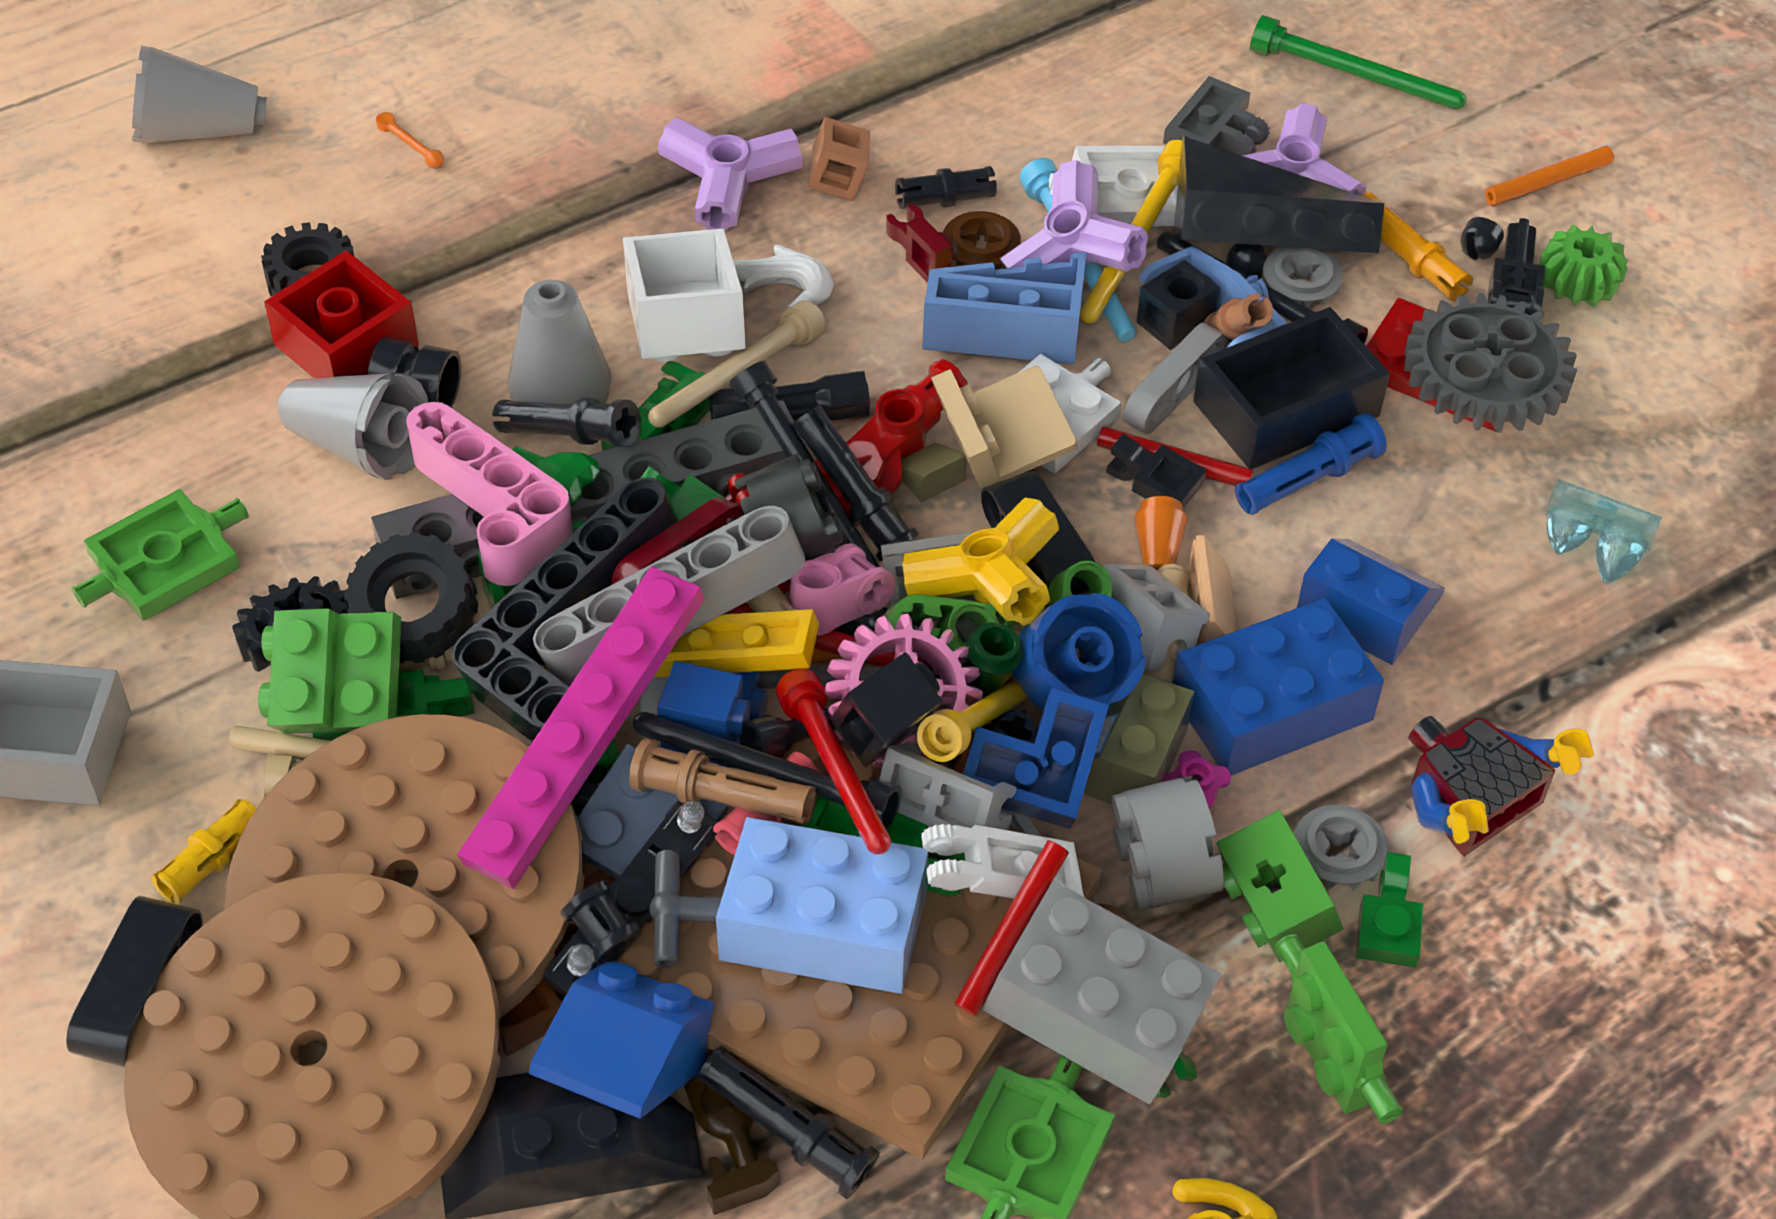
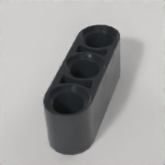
M1031 471L984 487L981 490V503L991 528H995L1024 498L1040 500L1044 507L1055 514L1059 530L1026 564L1046 584L1048 591L1051 581L1058 573L1080 561L1095 562L1092 554L1036 472ZM1072 577L1070 583L1072 594L1090 595L1087 583L1081 578Z
M138 896L132 901L71 1017L66 1038L67 1049L70 1053L125 1067L133 1028L137 1021L144 1016V1005L147 999L154 994L161 972L181 946L203 926V917L200 910L146 896Z

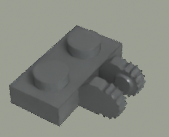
M1208 76L1165 128L1163 143L1167 144L1172 140H1182L1183 136L1215 147L1218 145L1221 149L1239 155L1255 153L1257 150L1255 148L1256 145H1261L1262 142H1265L1270 134V128L1267 126L1268 123L1264 122V119L1257 118L1254 114L1246 111L1249 106L1250 92Z

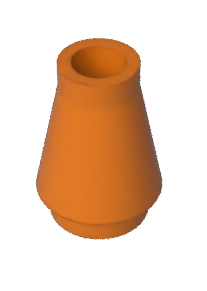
M1167 496L1149 497L1141 502L1140 510L1134 515V521L1143 564L1151 565L1155 570H1158L1166 564H1176L1188 517L1183 511V505L1177 499Z

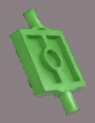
M178 489L83 540L88 555L97 564L100 573L77 586H73L71 588L72 592L83 608L113 592L125 599L142 621H145L240 568L237 554L223 539L221 532L244 519H248L249 514L239 498H235L230 503L210 513L194 505L184 492Z
M1290 934L1281 938L1275 944L1276 947L1274 949L1279 953L1291 973L1290 979L1292 981L1289 1000L1284 1011L1285 1025L1294 1042L1299 1045L1304 1044L1314 1061V1071L1320 1087L1328 1096L1334 1095L1345 1115L1366 1107L1369 1103L1380 1124L1394 1121L1403 1113L1404 1109L1399 1105L1385 1082L1386 1075L1383 1072V1057L1388 1044L1325 941L1304 949L1297 934Z
M1060 1054L1050 1079L1026 1077L998 1065L946 1167L945 1174L946 1181L980 1195L988 1203L981 1219H1010L1012 1214L1027 1216L1031 1219H1070L1109 1137L1115 1119V1114L1085 1102L1072 1090L1084 1067L1073 1061L1071 1063L1070 1059Z

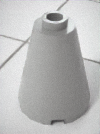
M141 46L138 60L142 61L141 74H136L132 128L135 131L132 141L153 143L253 134L254 125L264 126L267 97L257 96L258 86L160 49Z
M545 280L534 284L524 295L508 375V388L511 400L518 402L573 404V402L582 397L596 398L600 403L605 404L609 396L611 371L576 291L571 285L559 280Z
M401 373L297 379L289 383L281 393L278 400V412L281 423L287 430L373 477L389 480L393 479L391 476L395 473L405 474L414 466L406 419L415 407L428 403V397L419 381Z

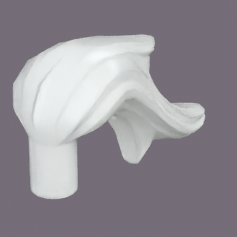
M774 245L775 256L754 260L733 259L739 281L745 282L743 287L745 293L768 284H787L801 289L803 292L787 306V309L801 300L811 301L817 306L825 303L834 287L828 268L819 260L779 245Z

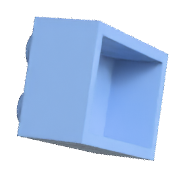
M746 817L716 916L719 960L903 994L927 895L929 851L926 852V849L891 843L886 853L876 855L867 849L862 837Z

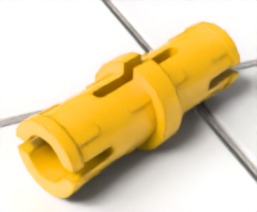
M237 799L233 806L206 830L197 829L187 839L188 846L161 870L156 871L151 876L156 890L169 902L180 904L184 897L212 872H222L230 864V856L235 852L238 841L257 808L245 799Z

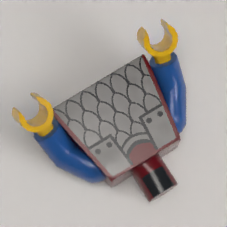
M1433 716L1425 717L1412 729L1408 736V740L1423 753L1419 757L1411 783V792L1418 822L1424 828L1445 833L1455 848L1465 857L1543 804L1556 771L1554 768L1560 766L1561 770L1568 775L1578 772L1582 767L1580 757L1589 759L1594 756L1589 734L1586 730L1573 728L1562 731L1555 739H1531L1499 729L1482 718L1473 719L1451 734Z

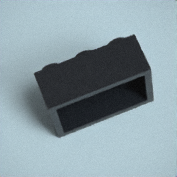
M1328 307L1200 358L1193 402L1249 469H1254L1314 444L1316 438L1325 431L1335 433L1351 424L1352 419L1360 413H1368L1374 418L1379 417L1390 373L1331 307Z

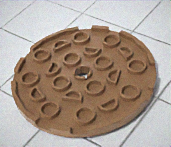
M430 714L396 717L363 726L330 741L294 766L272 788L248 821L238 841L226 881L224 910L254 892L298 877L322 873H357L393 880L396 877L394 871L397 869L401 871L416 870L418 871V878L412 888L428 896L447 910L464 928L478 948L488 970L492 974L499 997L501 1016L503 1017L539 984L545 973V968L556 956L554 952L560 944L569 923L574 924V921L566 922L560 912L573 897L583 891L585 880L582 873L581 843H583V836L577 815L570 803L514 890L463 865L457 853L529 747L501 729L465 717ZM326 1038L313 1040L315 1043L327 1046Z
M322 873L274 884L250 894L214 916L196 931L167 963L158 978L154 994L147 999L144 1005V1016L135 1024L129 1041L125 1063V1105L132 1137L148 1170L171 1197L199 1219H376L377 1216L395 1207L410 1196L413 1200L416 1199L438 1180L460 1155L473 1136L486 1111L494 1090L501 1058L497 1053L499 1020L502 1019L492 974L488 970L478 948L454 917L434 900L412 887L390 879L357 873ZM326 1038L327 1050L322 1059L313 1065H300L299 1045L306 1046L313 1040Z

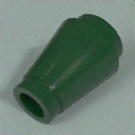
M991 622L980 626L970 634L966 642V647H968L966 664L967 667L979 668L978 672L980 674L968 686L976 687L983 691L982 699L1004 687L1023 658L1021 642L1017 633L1011 627L1002 623Z

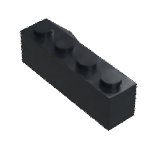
M1183 136L1173 234L1181 240L1379 253L1385 203Z

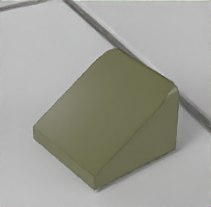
M935 442L901 459L902 481L920 502H923L965 481L966 457L957 450Z

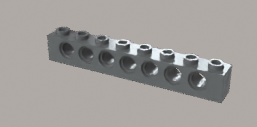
M778 401L790 422L794 423L784 401ZM757 408L640 440L629 447H615L594 453L589 456L597 460L600 474L593 482L582 488L579 500L574 505H570L572 523L582 520L586 522L626 484L641 478L647 467L653 468L679 487L682 486L690 474L726 498L730 495L728 480L733 475L738 473L748 475L787 457ZM453 494L371 517L376 543L379 542L381 544L389 540V537L397 534L400 536L410 535V532H420L424 536L432 534L440 537L443 543L447 544L449 542L456 548L459 556H462L472 578L481 576L477 552L480 549L476 529L478 523L484 517ZM421 574L407 576L391 586L395 599L412 594L425 593L438 587L433 579Z

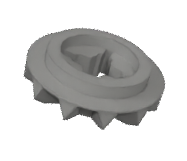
M1281 247L1272 252L1264 262L1262 276L1263 282L1269 285V287L1297 302H1301L1308 308L1314 301L1326 305L1331 295L1339 294L1343 279L1339 263L1326 251L1294 247ZM1293 275H1297L1301 279L1294 280ZM1310 277L1311 280L1307 282L1303 278Z
M1345 805L1322 806L1307 813L1299 821L1295 829L1294 835L1318 878L1325 880L1328 889H1331L1336 884L1348 885L1354 891L1361 882L1367 880L1374 882L1385 865V857L1388 852L1386 835L1380 825L1361 810ZM1354 839L1348 856L1344 853H1339L1335 857L1332 855L1330 857L1327 856L1330 842L1335 846H1340L1344 842L1347 844Z

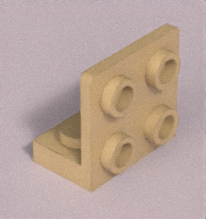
M1038 365L974 393L969 384L959 388L951 369L931 377L943 410L981 490L984 487L1016 477L1078 448L1076 438Z

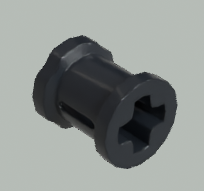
M606 880L592 884L581 891L560 912L566 922L574 921L594 950L591 957L596 964H602L620 954L636 941L643 931L638 923H629L609 896L612 888ZM594 914H598L605 925L608 927V931L604 930V928L598 922Z

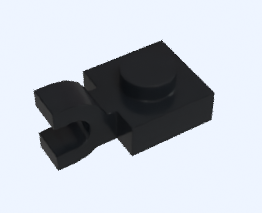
M1122 434L1112 446L1111 454L1115 458L1110 462L1106 473L1122 481L1134 479L1131 491L1145 499L1154 496L1172 497L1180 501L1183 508L1202 486L1207 472L1206 469L1164 445H1161L1152 454L1125 434Z

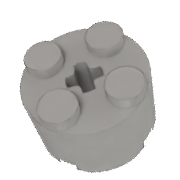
M1192 776L1176 778L1112 795V806L1118 826L1113 827L1115 845L1120 860L1130 859L1134 875H1129V883L1133 900L1138 910L1149 907L1156 908L1223 890L1224 874L1221 854L1213 856L1211 840L1212 836H1216V831L1206 798L1196 779L1192 780Z

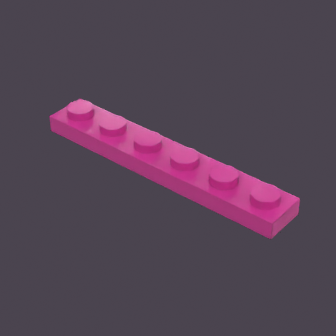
M653 566L649 568L457 853L463 865L514 890L705 600L701 587Z

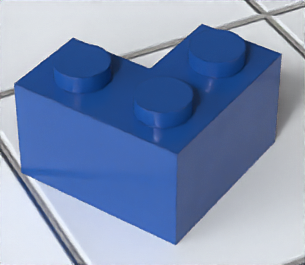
M674 661L657 705L658 716L740 744L739 735H742L743 722L765 715L768 691L761 689L760 671L729 673ZM660 742V748L685 754L689 753L686 750ZM711 760V763H715V764H719V765H721V766H725V767H729V768L736 769V768L731 767V766H729V765H726V764H723V763H720V762Z
M1051 688L1034 743L977 727L963 774L992 787L1001 782L1016 787L1015 795L1012 798H1007L1001 809L1070 829L1077 818L1109 705Z

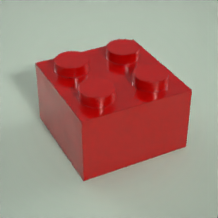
M347 250L264 301L274 345L313 378L367 375L374 348L384 336L411 341L414 347L419 346L412 302Z

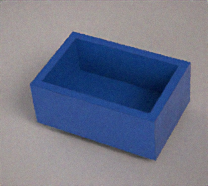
M1326 598L1178 652L1173 677V684L1194 691L1189 722L1217 765L1226 767L1231 776L1372 721L1384 683V678Z

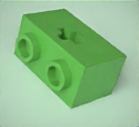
M1280 809L1216 842L1225 862L1222 864L1224 886L1229 896L1233 900L1243 895L1251 910L1241 916L1258 948L1269 943L1279 963L1283 960L1274 947H1276L1275 944L1281 938L1290 934H1297L1305 949L1344 930L1332 900ZM1277 884L1279 890L1271 893L1268 888Z

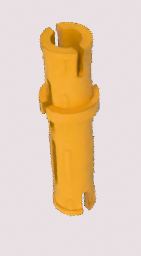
M1366 192L1361 195L1381 202L1372 192ZM1384 205L1381 241L1409 264V270L1418 279H1421V277L1423 279L1426 278L1445 294L1450 301H1457L1458 295L1464 296L1469 289L1461 284V282L1463 281L1466 285L1471 286L1473 284L1472 275L1465 272L1445 255L1446 250L1436 241L1434 243L1432 241L1429 242Z

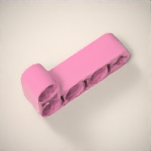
M438 402L423 403L415 407L408 414L406 422L415 466L426 476L484 517L478 523L476 532L484 576L490 582L502 586L520 583L574 533L568 491L562 484L448 405Z

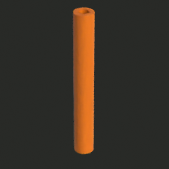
M1605 145L1488 187L1485 190L1486 201L1490 206H1495L1611 164L1614 160L1613 151L1609 146Z

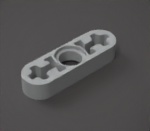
M1204 322L1197 325L1136 387L1124 408L1123 421L1145 434L1152 433L1195 389L1200 358L1225 349L1228 338L1221 331Z

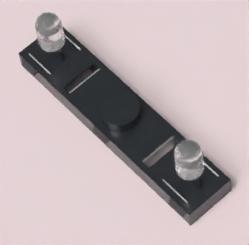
M695 801L686 803L675 802L665 814V819L623 873L610 885L612 890L609 896L629 923L636 922L642 929L647 922L650 924L653 920L649 907L651 900L655 896V856L657 853L669 849L679 854L681 881L705 848L709 847L718 833L713 832V827L717 821L704 812L700 803ZM594 914V916L601 924V926L604 928V930L608 931V927L605 925L598 914ZM579 929L559 955L555 956L548 964L542 977V981L563 997H566L573 982L601 965L594 962V949ZM624 951L606 962H616Z

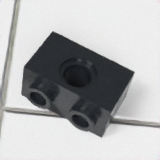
M904 652L849 691L830 721L863 766L867 768L886 754L887 747L891 745L897 746L918 730L920 723L935 712L943 701L937 694L940 691V686L933 673L925 664L920 661L914 663L909 655Z

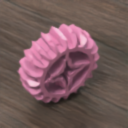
M902 614L898 619L896 630H894L890 620L886 616H882L875 622V633L865 625H861L854 632L856 643L844 640L840 644L838 652L844 660H832L827 669V672L837 680L828 682L824 688L827 697L841 701L831 705L826 713L828 718L831 719L846 694L864 682L859 681L862 666L880 654L895 652V660L906 652L914 663L918 662L917 657L930 664L941 678L937 679L940 686V691L937 694L943 700L941 705H946V709H952L957 712L963 711L969 707L968 705H973L982 699L983 691L966 685L976 680L980 674L978 672L979 668L972 666L962 668L960 663L967 657L968 647H959L953 652L947 646L954 636L952 630H945L939 638L931 635L933 629L931 618L924 619L918 630H914L910 615ZM837 731L836 735H837L838 739L844 740V739L842 738V736L839 734V732ZM911 735L910 737H908L903 742L897 745L900 746L906 742H910L919 746L917 742V735ZM923 752L919 755L928 760H931ZM885 755L876 760L873 766L881 768Z

